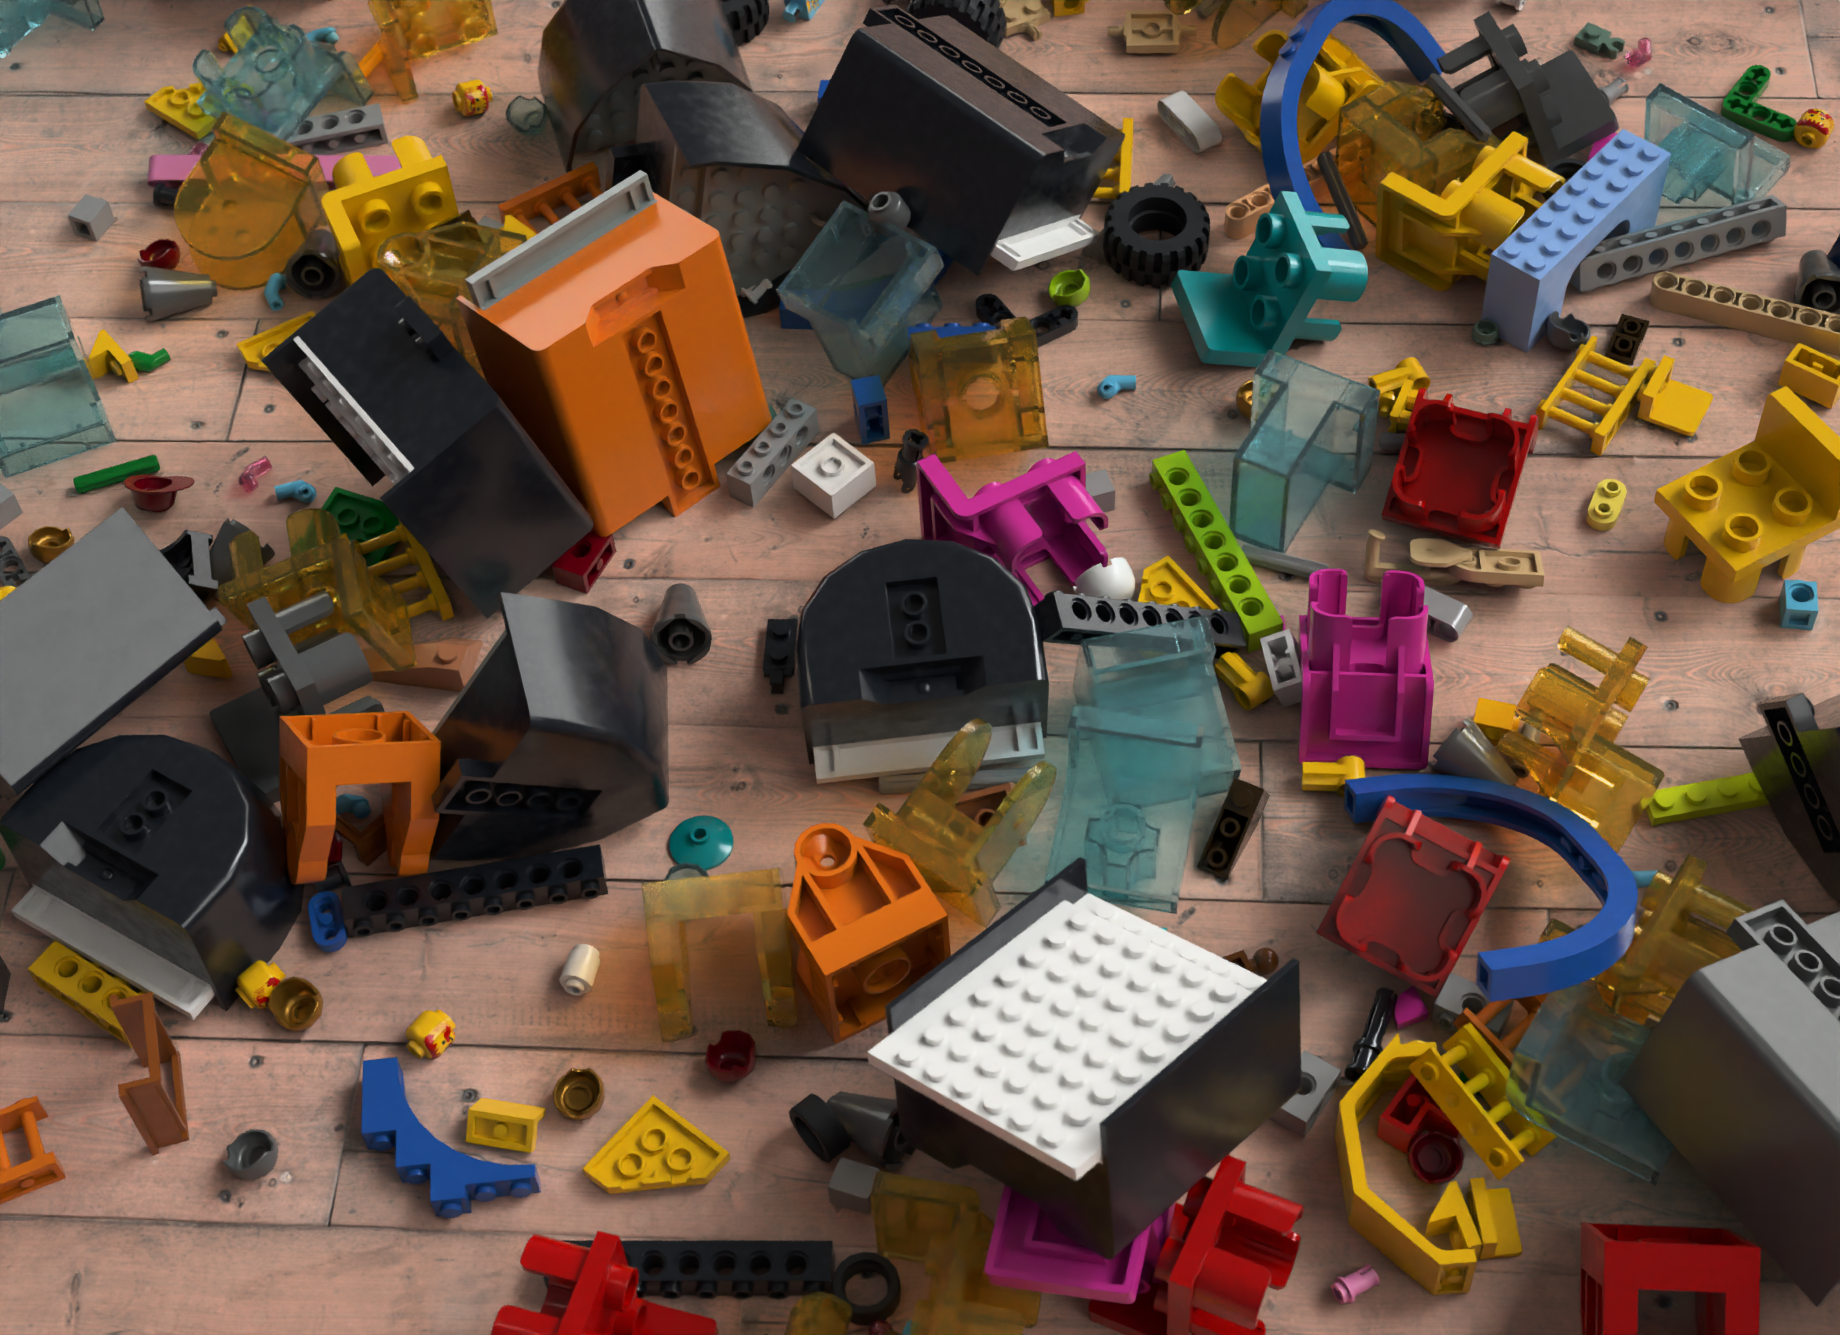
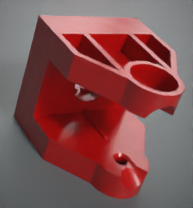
M1581 1222L1579 1311L1582 1335H1637L1638 1289L1694 1291L1697 1335H1760L1759 1246L1729 1228Z

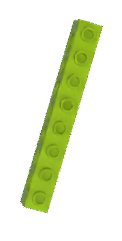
M1182 450L1153 459L1152 472L1149 473L1150 484L1154 490L1157 489L1160 493L1164 510L1170 511L1174 528L1177 532L1182 533L1188 553H1193L1200 575L1206 576L1211 595L1219 599L1223 611L1238 614L1247 647H1245L1247 652L1262 649L1260 638L1283 631L1284 622L1187 452Z

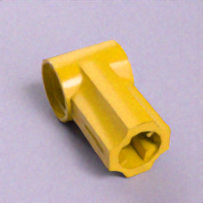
M1408 357L1400 361L1395 369L1368 377L1367 384L1370 395L1375 401L1378 395L1388 393L1389 391H1393L1398 395L1405 379L1414 381L1413 390L1419 391L1420 387L1428 389L1431 380L1415 357Z
M1226 652L1214 665V672L1233 690L1235 699L1246 711L1252 710L1275 695L1268 675L1261 671L1256 673L1235 652Z
M1345 756L1337 760L1336 763L1302 762V791H1337L1341 797H1344L1345 780L1365 778V763L1357 756Z

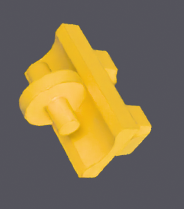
M1405 379L1398 397H1396L1395 392L1389 391L1388 393L1378 395L1375 401V407L1380 412L1379 415L1384 418L1389 415L1391 421L1387 431L1389 433H1397L1399 429L1407 430L1412 413L1407 411V409L1413 410L1418 391L1413 390V380Z

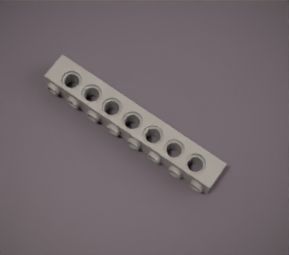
M1769 195L1603 240L1579 263L1569 282L1580 292H1589L1597 287L1618 284L1622 280L1644 277L1651 272L1669 270L1673 266L1695 263L1702 258L1720 256L1724 252L1735 249H1746L1750 245L1761 242H1771L1775 238L1786 236L1787 205L1774 195Z

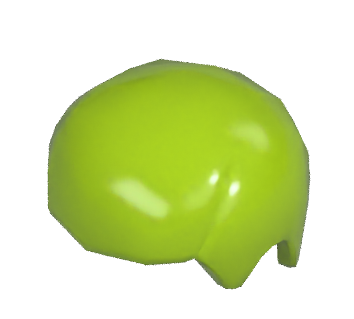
M1082 269L1077 271L1066 270L1057 273L1051 279L1048 287L1051 299L1058 306L1070 305L1077 307L1081 305L1090 294L1089 277L1085 275Z

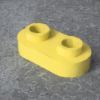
M1605 479L1598 483L1586 516L1587 523L1593 529L1607 531L1615 527L1627 494V489L1622 482L1615 479Z

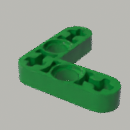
M1762 65L1750 66L1723 100L1721 116L1731 123L1776 141H1791L1794 138V127L1797 121L1788 115L1756 103L1768 87L1771 77L1770 70ZM1746 91L1750 92L1752 95H1743L1740 92ZM1758 116L1764 118L1765 120L1758 121L1753 119L1752 117Z

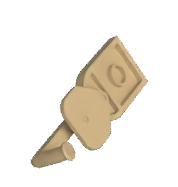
M1371 529L1368 531L1369 537L1366 546L1364 573L1367 579L1372 582H1382V576L1386 571L1398 570L1420 576L1424 580V585L1449 586L1464 580L1474 583H1486V585L1491 587H1501L1505 584L1517 585L1523 589H1532L1535 586L1543 587L1544 570L1540 551L1477 547L1463 548L1443 539L1418 538L1411 540L1409 545L1410 560L1414 564L1379 563L1381 542L1386 537L1378 530Z

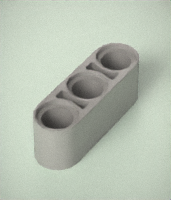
M1425 586L1424 605H1428L1427 632L1448 642L1457 641L1473 617L1470 608L1462 602Z

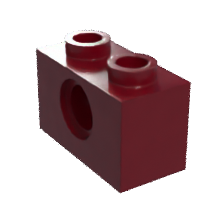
M591 530L553 562L552 570L556 583L588 594L616 553L613 534L600 537Z

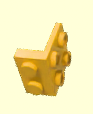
M1664 355L1658 366L1655 364L1652 366L1647 379L1649 381L1648 385L1642 384L1636 400L1640 401L1637 418L1686 436H1693L1713 401V395L1672 380L1671 375L1675 359Z

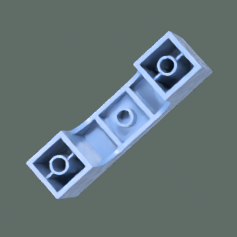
M1622 129L1491 253L1481 320L1488 319L1494 321L1498 326L1499 338L1526 353L1531 350L1546 335L1548 316L1554 311L1559 313V317L1561 316L1566 287L1573 272L1585 256L1603 240L1655 226L1671 153Z

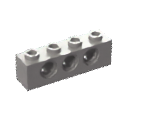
M379 103L275 124L281 155H333L388 143Z
M792 397L726 473L730 497L753 508L819 432L817 409Z

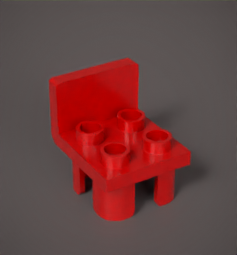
M1420 387L1381 514L1382 520L1500 549L1528 454H1533L1538 438V416L1531 414L1529 423L1526 424L1512 420V409L1505 408L1502 415L1496 413L1486 414L1455 406L1453 395L1446 394L1443 400H1428L1427 389Z
M1388 795L1384 798L1376 813L1377 818L1321 921L1316 934L1437 998L1510 862V858L1494 854L1483 848L1482 843L1464 837L1424 816L1417 809L1411 810L1395 802L1396 798Z
M1227 1155L1220 1162L1214 1178L1204 1176L1188 1191L1184 1205L1176 1202L1169 1237L1161 1250L1154 1273V1278L1161 1280V1283H1151L1150 1290L1146 1293L1137 1294L1135 1301L1131 1304L1091 1299L1089 1303L1090 1320L1124 1335H1265V1323L1258 1319L1261 1304L1268 1287L1281 1290L1285 1288L1289 1280L1301 1242L1300 1235L1292 1231L1295 1222L1302 1218L1304 1206L1246 1184V1162Z
M597 1230L591 1248L534 1234L528 1240L523 1250L520 1263L524 1271L549 1278L547 1294L541 1311L537 1313L505 1305L498 1311L490 1334L719 1335L716 1321L712 1318L638 1298L636 1290L639 1272L637 1268L628 1266L620 1237Z

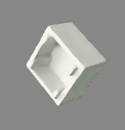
M834 432L791 465L794 489L834 519L876 486L874 462Z

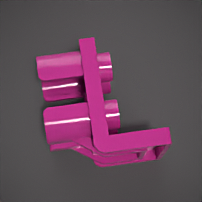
M1076 451L1057 460L1053 458L1042 459L1036 462L1026 474L1004 484L999 482L989 483L979 489L971 499L966 497L935 454L916 462L920 527L923 540L954 541L995 557L1026 586L1033 606L1042 601L1044 596L1025 572V569L1051 558L1071 586H1076L1075 580L1088 569L1099 563L1102 564L1103 568L1107 567L1108 553L1086 524V519L1090 518L1101 531L1108 528V517L1086 490V463Z
M1321 569L1313 572L1309 577L1307 615H1299L1298 626L1302 683L1298 744L1300 764L1302 762L1336 763L1342 757L1357 756L1364 761L1367 768L1425 769L1428 766L1434 678L1427 640L1428 605H1424V580L1411 572L1386 571L1382 576L1379 618L1351 617L1345 615L1348 584L1347 572L1343 569Z
M1004 1185L985 1262V1273L990 1283L996 1286L1131 1304L1135 1301L1137 1294L1146 1293L1150 1290L1151 1283H1161V1280L1154 1278V1273L1161 1250L1169 1237L1176 1202L1118 1255L1108 1260L1060 1233L1036 1202Z

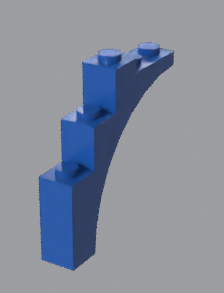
M397 1057L363 1061L361 1134L368 1150L386 1151L396 1147V1170L402 1183L422 1184L426 1180H430V1202L437 1217L456 1218L461 1214L471 1213V1200L488 1202L496 1197L513 1196L523 1198L532 1193H541L540 1177L535 1164L506 1165L481 1161L457 1152L436 1139L418 1121L407 1102L404 1075Z

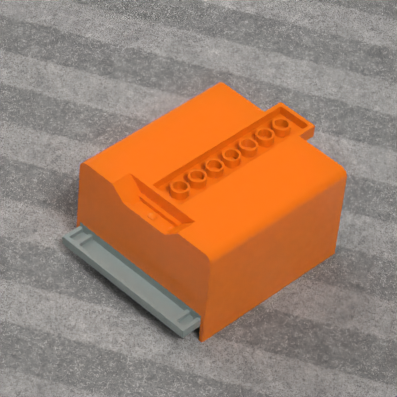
M641 170L466 278L465 281L473 303L461 295L456 297L487 383L499 395L592 517L594 525L591 530L600 537L613 534L661 500L664 508L674 517L692 507L721 487L714 464L763 432L772 421L719 231L652 192L648 175Z

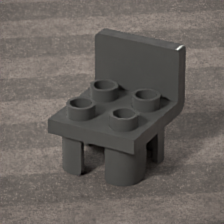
M1489 11L1474 19L1479 33L1478 37L1437 58L1442 72L1454 74L1487 56L1491 68L1456 86L1453 90L1491 130L1517 117L1522 126L1513 131L1528 138L1527 149L1536 148L1546 164L1567 158L1619 129L1615 113L1573 50L1566 51L1541 66L1536 59L1528 62L1525 58L1520 61L1519 58L1527 54L1528 51L1514 24H1511L1501 30ZM1512 132L1486 146L1490 145L1497 148Z
M326 590L276 613L272 610L265 596L247 604L256 629L241 635L242 640L258 670L268 665L270 667L256 673L261 685L260 688L223 704L210 712L214 727L237 769L260 788L273 803L280 801V716L326 714L323 705L369 684L373 679L366 658L351 633L340 635L336 628H330L295 645L292 644L287 636L334 613V603ZM365 696L329 714L385 711L380 701L371 698V696Z

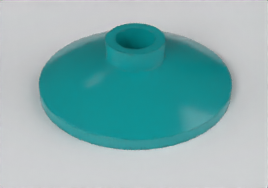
M701 815L691 817L680 823L672 832L669 847L673 859L683 868L692 871H707L718 867L727 860L732 852L734 840L732 832L725 822L713 816ZM705 836L702 839H696L697 837Z

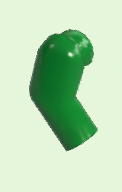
M164 348L152 355L140 351H133L128 354L135 369L144 372H151L171 360L170 355Z

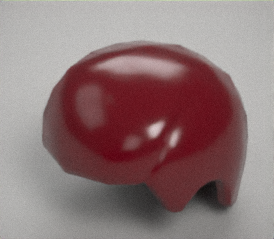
M158 239L150 243L145 250H140L141 259L137 258L141 266L174 270L180 260V249L173 240Z
M726 1030L722 1032L720 1041L715 1045L709 1044L707 1048L705 1066L710 1075L727 1083L736 1082L748 1076L753 1071L757 1060L754 1039L749 1033L741 1030Z
M1430 1131L1419 1135L1410 1145L1407 1162L1416 1178L1426 1184L1438 1186L1451 1182L1459 1174L1463 1166L1464 1153L1456 1138L1440 1131Z

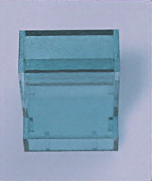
M843 200L776 291L785 308L809 320L835 371L852 380L879 375L884 388L910 352L908 327H915V324L918 323L930 324L943 307L933 280L944 267L937 247L890 223H874L869 217L868 212Z
M60 295L0 314V469L4 477L8 478L116 442L117 440L88 357L79 336L76 335Z
M1268 351L1254 372L1250 432L1233 457L1229 528L1236 539L1259 548L1285 554L1328 484L1354 494L1357 493L1371 470L1380 390L1278 352Z
M1206 615L1080 640L1073 690L1081 721L1086 720L1110 816L1229 792L1234 777L1239 779L1242 768L1212 663L1216 649Z

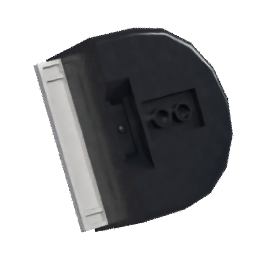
M904 539L860 551L822 578L800 612L795 646L799 699L809 764H815L817 784L1045 758L1043 738H1047L1049 679L1040 621L1026 586L995 557L954 541Z
M118 735L78 748L36 780L0 818V833L31 887L27 894L11 910L14 916L145 993L153 992L154 998L192 1020L198 1016L214 996H216L221 1008L227 1011L240 996L235 990L238 987L237 977L255 961L262 960L267 964L282 946L302 911L305 884L294 885L290 881L287 870L283 820L278 808L260 788L213 751L168 735Z

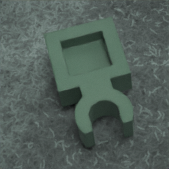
M1588 22L1575 36L1574 45L1596 55L1603 51L1607 57L1616 59L1618 50H1624L1625 41L1620 38H1610V31Z

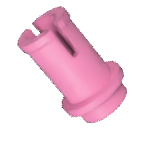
M1365 1264L1362 1268L1344 1278L1341 1276L1335 1278V1283L1331 1285V1290L1335 1299L1340 1304H1351L1355 1301L1356 1296L1373 1286L1379 1285L1380 1281L1375 1269H1372L1370 1264Z

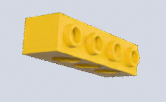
M55 940L28 968L36 985L132 1048L130 1041L111 1009L110 996L117 994L119 999L145 994V992L140 991L136 993L125 980L118 976L111 977L107 974L106 969L92 961L88 962L82 955Z

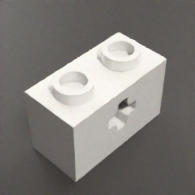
M1287 629L1260 638L1272 688L1283 707H1287L1301 702L1302 683L1299 644L1291 630Z

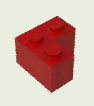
M1413 1073L1407 1078L1379 1119L1377 1137L1406 1155L1409 1152L1410 1145L1422 1134L1424 1129L1429 1132L1440 1131L1460 1141L1463 1137Z

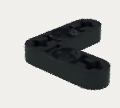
M994 294L980 295L975 302L976 315L979 320L990 324V326H995L998 342L1008 353L1015 356L1027 354L1074 331L1078 326V311L1070 305L1058 306L1021 324L999 297ZM1001 321L1010 323V325L1005 328L996 326V324ZM1039 327L1049 329L1046 333H1037L1034 330Z

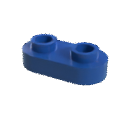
M330 891L317 893L308 903L312 936L319 950L327 953L340 950L348 939L347 929L343 921V907L335 893ZM331 910L329 913L323 914L324 911Z

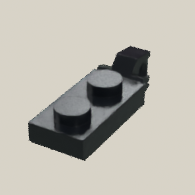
M768 619L763 673L764 677H770L771 694H783L785 678H792L795 675V646L799 624L798 619Z

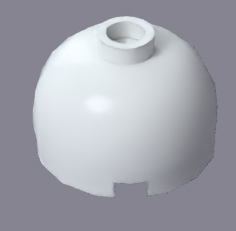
M1123 557L1110 559L1112 565L1103 568L1102 564L1099 563L1081 574L1075 580L1076 586H1072L1075 594L1084 593L1092 597L1109 596L1111 599H1130L1135 590V578L1132 569Z

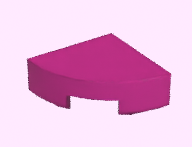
M1412 986L1406 989L1399 996L1395 1005L1394 1023L1396 1029L1399 1030L1428 1019L1429 1012L1415 987Z

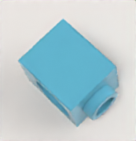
M1784 580L1779 596L1780 628L1812 630L1819 612L1817 582Z

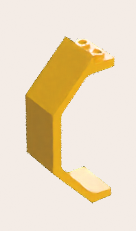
M1398 1032L1339 1102L1334 1136L1348 1224L1430 1294L1469 1293L1477 1263L1475 1249L1442 1250L1435 1247L1373 1193L1367 1185L1358 1125L1384 1093L1399 1090L1412 1073L1408 1068L1411 1063L1430 1047L1434 1046L1437 1050L1436 1042L1414 1040L1407 1044H1401Z

